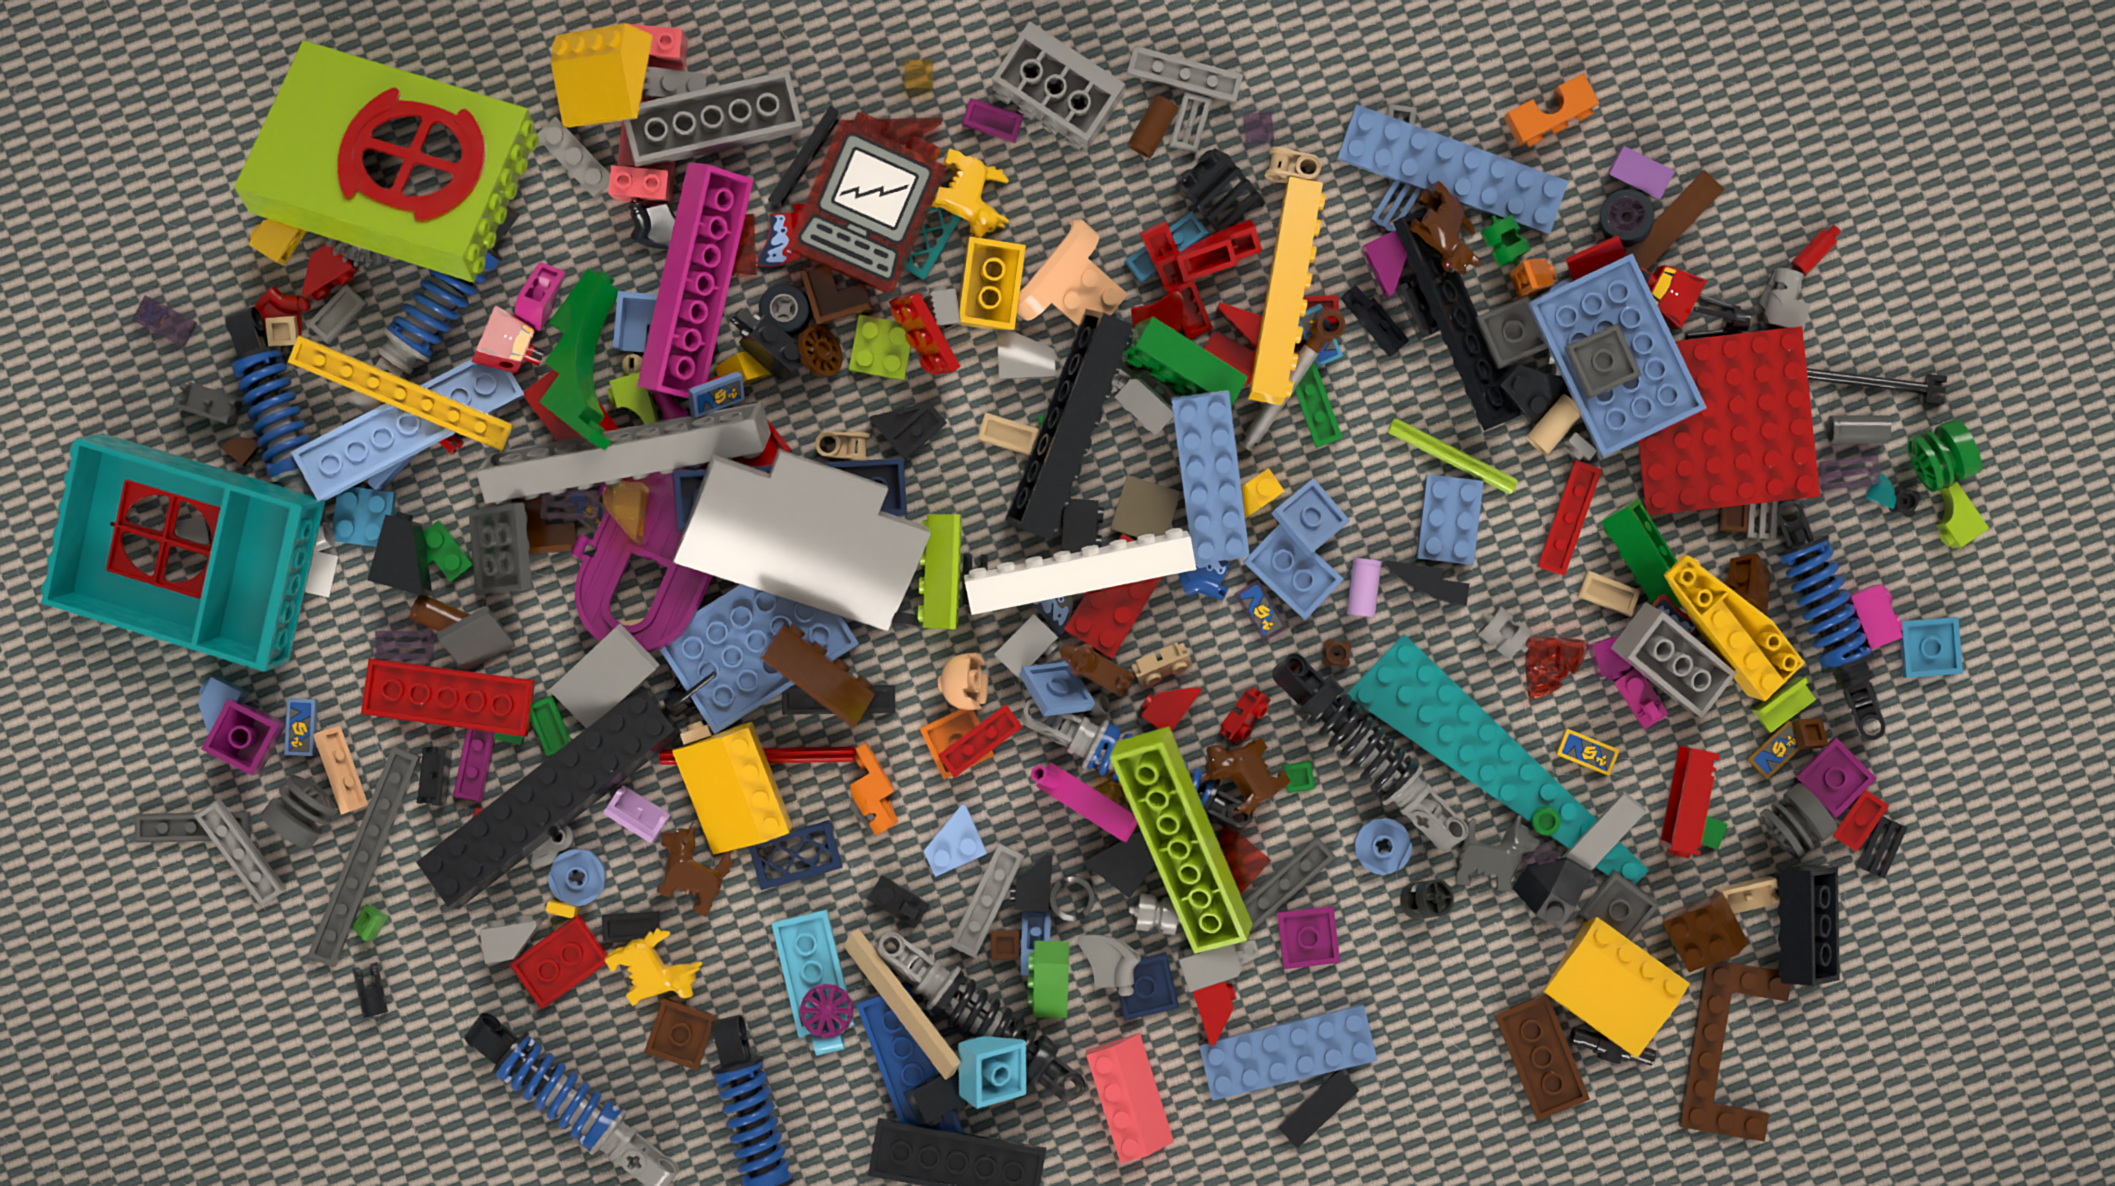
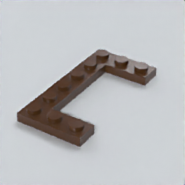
M1720 961L1704 968L1678 1124L1681 1128L1765 1142L1769 1119L1768 1112L1714 1103L1732 992L1788 1002L1791 984H1781L1779 970Z

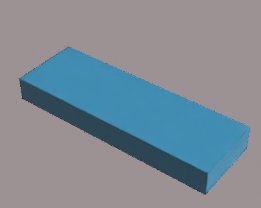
M1193 211L1169 227L1177 249L1180 252L1199 242L1209 234ZM1145 246L1124 261L1140 284H1143L1156 274Z

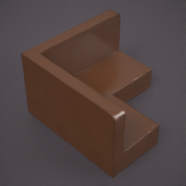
M829 264L809 271L806 268L800 270L818 326L824 327L873 311L865 283L838 291Z
M536 497L529 500L513 498L511 504L524 503L527 540L530 545L529 555L569 552L573 550L578 538L576 522L548 525L546 497Z
M1758 553L1730 558L1728 581L1722 583L1767 616L1770 571Z

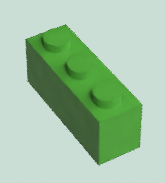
M1035 941L1034 952H1029L1028 1006H1033V1017L1067 1018L1069 941Z

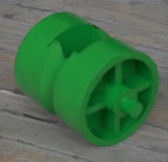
M1493 215L1490 217L1492 221L1490 223L1491 226L1482 230L1480 234L1486 245L1493 247L1491 255L1498 268L1509 262L1518 266L1521 256L1531 251V248L1525 237L1518 235L1520 227L1513 215L1502 220H1497L1496 216Z

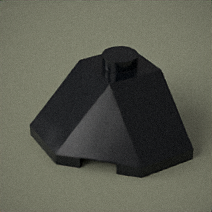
M1568 857L1555 859V862L1540 865L1539 862L1527 864L1513 884L1512 889L1536 916L1561 929L1576 908L1590 878L1591 871Z

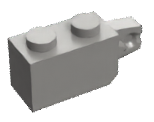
M1122 364L1120 371L1114 375L1112 380L1113 386L1118 390L1115 398L1125 410L1130 411L1141 421L1144 428L1156 436L1173 419L1171 398L1178 396L1163 382L1151 377V371L1148 369H1140L1135 373Z
M1249 939L1244 942L1195 954L1192 947L1182 950L1183 955L1178 956L1189 992H1193L1238 977L1242 970L1241 965L1260 955L1255 940Z

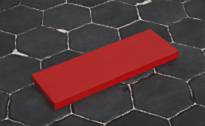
M369 658L361 714L528 737L536 680Z

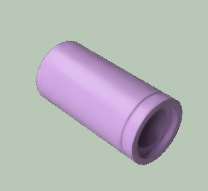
M1353 558L1347 614L1375 618L1382 561Z

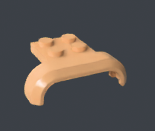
M1071 220L1069 222L1071 229L1067 236L1026 286L1020 290L1017 314L1024 320L1034 319L1052 303L1079 327L1086 309L1112 315L1128 295L1088 259L1099 241V234L1083 220Z

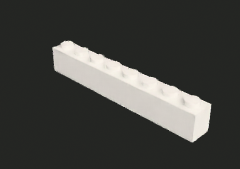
M1181 528L1167 530L1165 532L1166 535L1154 537V534H1145L1137 537L1138 540L1131 542L1115 540L1110 542V546L1098 548L1097 545L1083 547L1081 549L1082 552L1070 554V551H1061L1053 554L1052 558L1047 559L1031 557L1026 559L1023 564L1014 565L1013 562L999 564L997 569L986 571V568L973 569L969 571L968 575H964L971 614L974 615L1196 570L1191 537L1187 530L1182 531Z

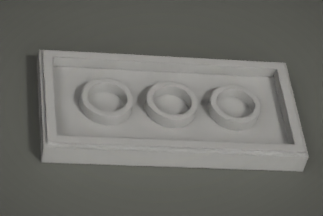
M619 624L551 687L549 691L587 729L622 701L660 664Z

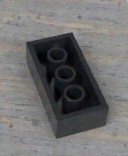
M1800 865L1779 869L1777 886L1780 890V903L1777 912L1780 918L1778 944L1780 946L1781 960L1778 970L1781 975V984L1816 986L1839 981L1838 866Z

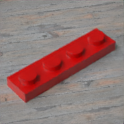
M1578 460L1573 461L1536 567L1565 576L1602 469Z

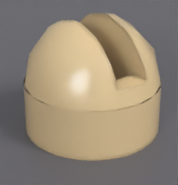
M637 354L627 355L622 361L624 373L627 375L639 373L643 358ZM631 358H634L635 372H630Z

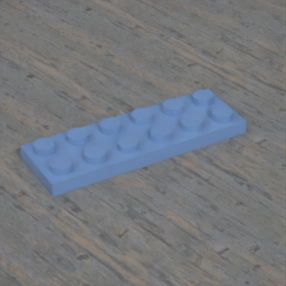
M1229 390L1171 398L1189 535L1191 537L1195 564L1250 557Z
M1363 1004L1220 1038L1216 1044L1211 1046L1209 1042L1199 1044L1212 1101L1378 1061Z

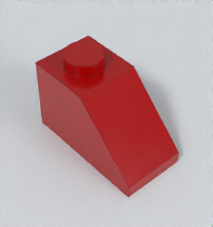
M1197 686L1157 692L1154 697L1149 694L1140 706L1143 710L1141 716L1158 729L1170 727L1172 732L1202 690Z
M1226 981L1193 991L1210 1046L1216 1044L1234 1009L1232 1001L1237 999L1232 983L1226 984Z

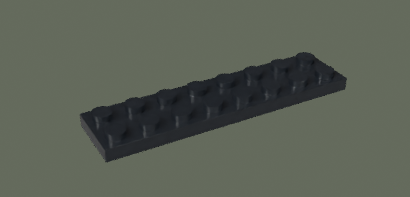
M1428 209L1401 217L1393 221L1396 235L1407 253L1408 262L1414 269L1419 281L1420 290L1428 301L1431 315L1438 324L1442 340L1452 356L1453 365L1459 372L1464 384L1465 393L1470 398L1476 411L1478 422L1482 425L1483 430L1486 431L1520 416V410L1496 384L1504 373L1501 368L1497 370L1475 319L1478 314L1460 273L1457 271L1451 273L1444 270L1439 259L1441 256L1440 252L1429 246L1417 233L1410 230L1412 220L1416 218L1422 222V218Z

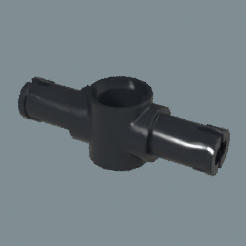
M1573 1027L1569 1035V1042L1571 1044L1589 1048L1593 1053L1597 1054L1596 1057L1616 1064L1630 1060L1652 1066L1656 1058V1050L1645 1047L1642 1053L1635 1058L1599 1031L1595 1033Z

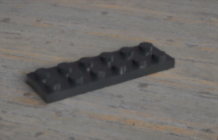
M878 1117L868 1176L921 1186H1040L1046 1147Z

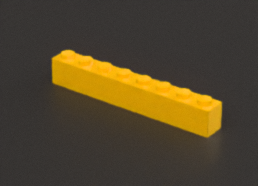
M1290 176L1285 186L1248 395L1250 400L1281 406L1285 398H1290L1292 393L1293 381L1289 380L1290 370L1295 371L1298 354L1294 353L1295 343H1300L1303 327L1298 326L1300 316H1305L1307 300L1303 299L1304 290H1309L1312 273H1308L1309 263H1314L1317 250L1316 246H1312L1314 236L1318 237L1321 227V220L1317 219L1318 210H1323L1326 194L1321 193L1323 186L1321 182Z

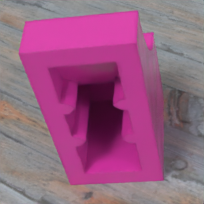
M539 262L516 297L514 317L530 327L541 331L552 313L553 304L565 280L566 271Z

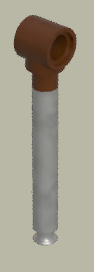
M1323 307L1314 315L1313 325L1309 329L1312 334L1298 353L1295 371L1290 370L1289 380L1293 381L1292 393L1326 342L1331 344L1345 330L1346 323L1344 317L1332 307ZM1328 316H1334L1336 318L1335 326L1329 330L1323 329L1324 319ZM1288 397L1285 398L1281 406L1270 403L1264 404L1245 432L1246 437L1243 442L1239 441L1245 449L1254 451L1252 447L1255 443L1260 442L1289 399Z

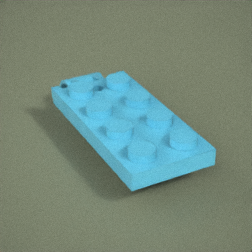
M828 909L771 923L799 1038L811 1034L803 1025L800 1017V1005L808 991L818 985L832 984L839 986L847 993ZM830 989L824 990L826 1000L828 999ZM815 992L813 997L821 1002L818 992ZM837 992L835 994L833 1002L841 997V993ZM811 1002L806 1003V1008H816ZM843 1002L838 1008H847L848 1003ZM806 1014L805 1018L809 1020L816 1014ZM838 1014L843 1020H846L848 1017L847 1014ZM852 1018L849 1026L855 1025L854 1018ZM820 1020L812 1024L814 1030L817 1029ZM834 1020V1028L836 1030L840 1029V1024ZM825 1023L823 1033H828V1024ZM812 1034L813 1047L817 1056L845 1049L843 1034L832 1038H820Z

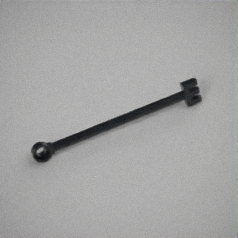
M1807 368L1808 380L1923 394L1922 403L1944 405L1945 399L1934 397V393L1945 394L1946 388L1935 386V382L1946 383L1947 376L1927 374L1924 383Z

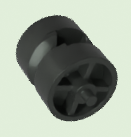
M1440 879L1412 882L1403 888L1400 903L1404 913L1412 919L1441 917L1448 914L1452 909L1454 895L1451 887Z

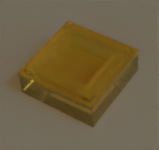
M904 60L905 90H934L933 60Z

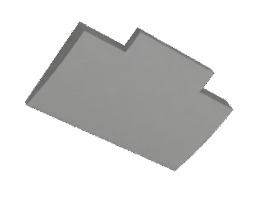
M778 450L770 473L712 455L673 562L888 631L892 618L897 613L931 532L925 525L880 511L888 491L886 485L782 450Z

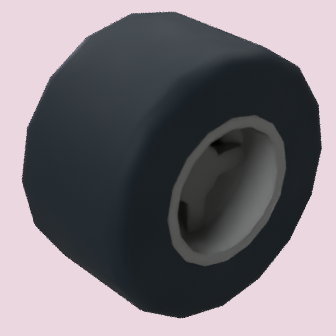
M789 283L775 284L768 288L761 296L759 303L760 317L767 315L788 335H795L802 331L809 323L812 314L810 301L806 294L797 286Z

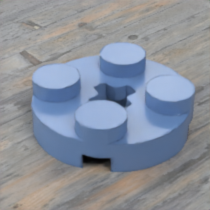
M1385 817L1372 818L1365 823L1357 832L1354 841L1355 855L1361 865L1370 872L1379 875L1393 873L1403 868L1412 852L1410 836L1405 827L1399 822ZM1387 838V844L1391 846L1390 850H1384L1382 854L1378 853V847L1375 845L1376 842Z
M579 848L571 849L560 854L551 866V871H549L548 882L552 893L557 899L573 906H582L599 897L606 887L607 873L602 860L594 852ZM577 869L579 873H584L585 877L582 879V885H579L577 881H571L570 877L574 875L573 870Z

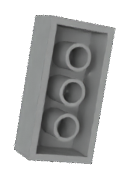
M1644 603L1611 647L1614 652L1684 709L1700 718L1706 715L1737 674L1667 614L1647 603Z

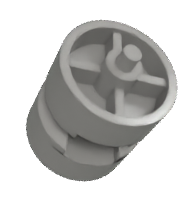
M1499 606L1492 614L1487 615L1483 613L1481 615V618L1484 619V624L1479 629L1477 635L1489 644L1495 643L1496 650L1507 659L1512 658L1520 650L1524 652L1528 650L1525 644L1532 630L1520 621L1514 622L1513 615L1502 606Z
M1140 893L1138 906L1129 908V913L1134 914V917H1136L1135 930L1151 931L1154 926H1157L1162 934L1175 935L1177 923L1180 922V919L1170 897L1163 898L1161 902H1158L1156 896Z

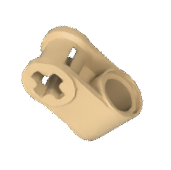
M1285 147L1270 148L1271 160L1269 169L1265 171V178L1274 182L1287 183L1291 176L1317 182L1321 171V162L1317 156L1293 151ZM1309 166L1314 170V173L1310 175L1304 174L1301 168Z
M823 432L816 438L815 448L819 455L828 459H843L844 461L869 460V457L866 456V447L870 433ZM828 437L836 441V448L830 453L823 452L820 447L822 440ZM856 441H858L857 453H855Z

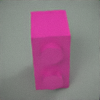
M1883 584L1872 585L1851 593L1849 599L1844 602L1855 606V612L1850 617L1860 620L1861 625L1856 631L1863 632L1866 635V641L1862 645L1871 648V650L1903 638L1901 630H1903L1902 622L1897 614L1894 615L1890 605L1893 602L1891 594L1887 588L1883 587Z

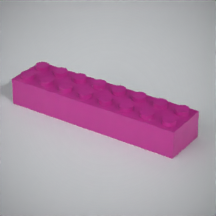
M688 162L638 378V387L689 399L688 389L707 383L754 179L709 164Z

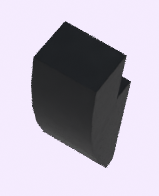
M1383 561V567L1411 589L1445 603L1467 606L1470 583L1442 580L1443 568Z

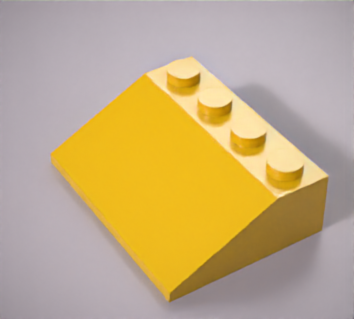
M627 23L556 35L552 44L551 67L563 126L568 128L636 119L638 117L653 35Z
M752 721L672 750L713 855L764 843L790 833L793 826Z
M1595 917L1584 922L1543 992L1637 1058L1677 1007L1690 983L1604 921Z

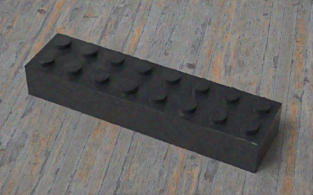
M1090 309L1085 310L1005 517V521L1050 540L1053 534H1056L1061 524L1059 517L1063 508L1067 507L1071 499V486L1081 473L1080 463L1083 455L1087 454L1091 447L1092 439L1090 437L1094 427L1096 428L1101 421V409L1104 401H1107L1112 393L1113 387L1111 383L1114 375L1122 367L1123 359L1121 357L1124 349L1132 341L1133 324L1104 312Z

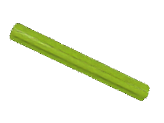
M1397 418L1392 420L1388 428L1389 434L1508 494H1511L1517 486L1518 480Z

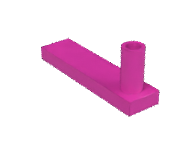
M1050 762L1047 768L1041 765L1035 766L1031 771L1032 780L1037 782L1036 787L1118 839L1127 842L1138 823L1134 813L1054 763Z

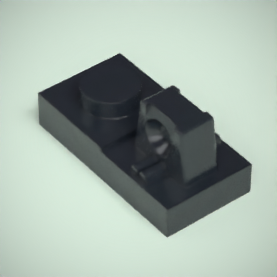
M883 874L867 898L870 902L914 929L930 905Z

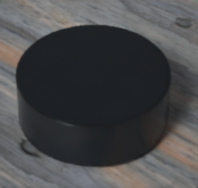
M905 612L895 613L891 621L894 625L919 628L920 624L918 615Z

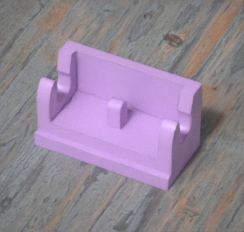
M625 785L618 789L603 812L609 818L650 843L656 841L671 817L670 813Z

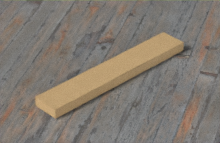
M859 929L852 932L843 947L946 1080L951 1077L961 1064L959 1058Z

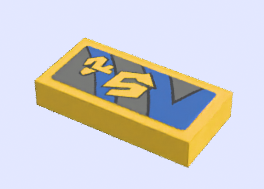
M1565 728L1555 755L1610 776L1620 750Z

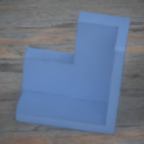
M618 291L613 339L614 349L623 352H645L649 326H651L658 294Z

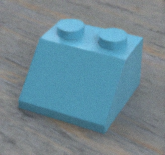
M982 1036L958 1043L959 1060L961 1061L959 1066V1096L978 1109L1026 1095V1042L1024 1040Z

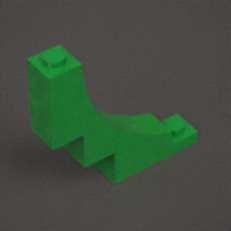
M588 268L549 321L552 326L564 335L544 361L558 372L559 376L540 400V403L587 440L605 451L612 441L603 435L605 429L599 425L605 416L599 406L595 393L593 377L594 356L602 326L620 290L612 285L615 279L601 270L597 274Z

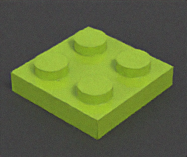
M859 314L849 371L905 381L911 346L905 338L906 332L901 323Z

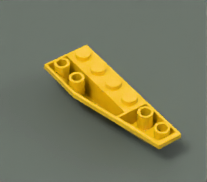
M1684 555L1664 574L1682 607L1709 647L1720 660L1737 673L1734 679L1748 697L1766 701L1805 663L1770 618L1688 556Z

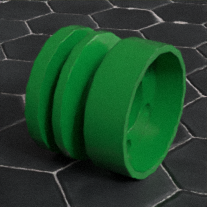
M1953 419L1936 426L1934 433L1925 431L1921 433V436H1913L1907 441V451L1913 469L1921 483L1931 492L1941 490L1943 486L1952 485L1954 477L1958 480H1964L1980 473L1982 469L1981 456L1976 442L1968 428L1958 419Z

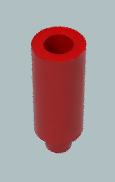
M1832 225L1827 231L1822 229L1790 262L1791 266L1796 271L1802 273L1803 276H1806L1837 244L1836 237L1841 233V230L1835 225Z

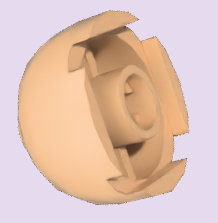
M965 653L957 655L944 666L942 674L938 677V688L940 692H943L950 705L963 710H978L982 708L980 704L986 703L988 675H982L980 666L985 665L980 654Z

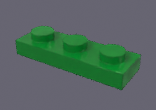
M1314 360L1294 392L1314 446L1318 448L1340 440L1343 437Z

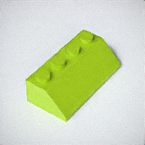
M927 514V520H922V525L927 526L931 534L920 559V565L925 566V577L919 578V594H924V605L918 606V620L923 622V628L958 629L962 516L960 514Z

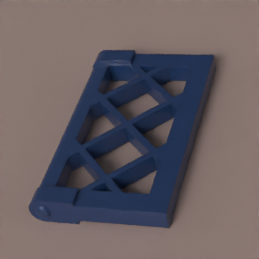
M826 820L791 830L789 834L764 843L748 846L760 889L772 888L843 868L831 821ZM824 830L826 839L823 845L807 837L809 833ZM799 836L803 838L796 852L781 845V842ZM805 840L820 848L813 862L798 854ZM773 844L776 847L767 860L760 855L759 847ZM778 847L793 855L786 870L771 862ZM822 850L830 853L832 862L819 866L815 864ZM795 857L811 865L810 868L794 873L788 872ZM770 865L783 872V875L767 880L765 870Z

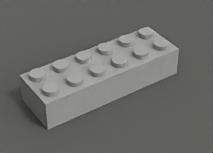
M789 70L640 103L636 119L623 120L635 168H646L801 133L803 127Z

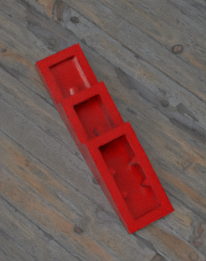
M1163 221L1140 232V237L1165 294L1167 295L1174 290L1182 292L1183 319L1181 328L1185 337L1190 340L1213 329L1194 279L1183 282L1176 255L1180 251L1177 249L1168 224Z

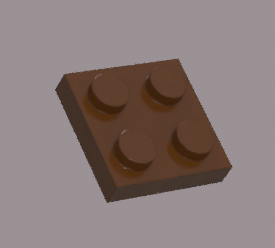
M664 997L644 1052L698 1071L712 1034L711 1022L716 1020L718 1015Z

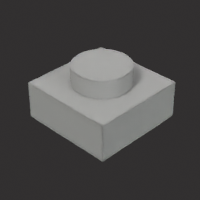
M1576 432L1570 434L1563 442L1568 446L1566 451L1578 461L1581 459L1584 461L1590 460L1597 452L1594 447Z

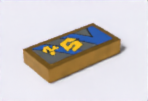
M1788 720L1746 758L1766 780L1799 751L1792 723Z

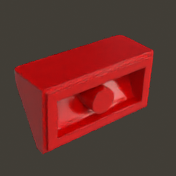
M1615 236L1567 257L1565 260L1568 271L1573 281L1626 257L1619 236Z

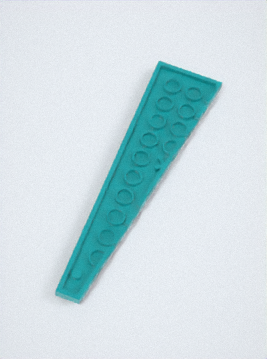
M1405 634L1347 692L1354 702L1530 823L1531 816L1536 809L1547 806L1556 810L1560 815L1561 825L1556 833L1549 836L1568 849L1597 820ZM1620 841L1595 866L1607 876L1615 869L1634 884L1649 871Z

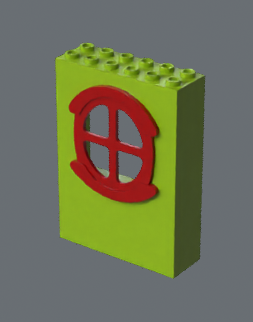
M303 40L234 188L251 214L474 283L477 274H481L485 267L486 253L495 244V232L499 224H503L505 221L508 202L510 199L513 200L517 193L518 179L520 175L525 174L528 166V156L531 151L536 149L539 137L528 108ZM406 116L422 118L413 142L407 148L372 137L376 128L392 119ZM433 124H443L457 137L462 148V157L459 162L452 163L421 152ZM367 149L403 159L400 171L390 189L381 188L366 173L363 165V154ZM421 164L453 175L448 185L434 193L422 196L403 195V190L415 165Z

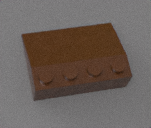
M784 623L764 648L761 659L852 728H855L875 695V692L871 689L873 684L862 675L856 678L848 671L851 667L841 659L837 658L834 661L826 655L828 650L817 641L811 644L803 638L806 633L792 623L790 626H787Z

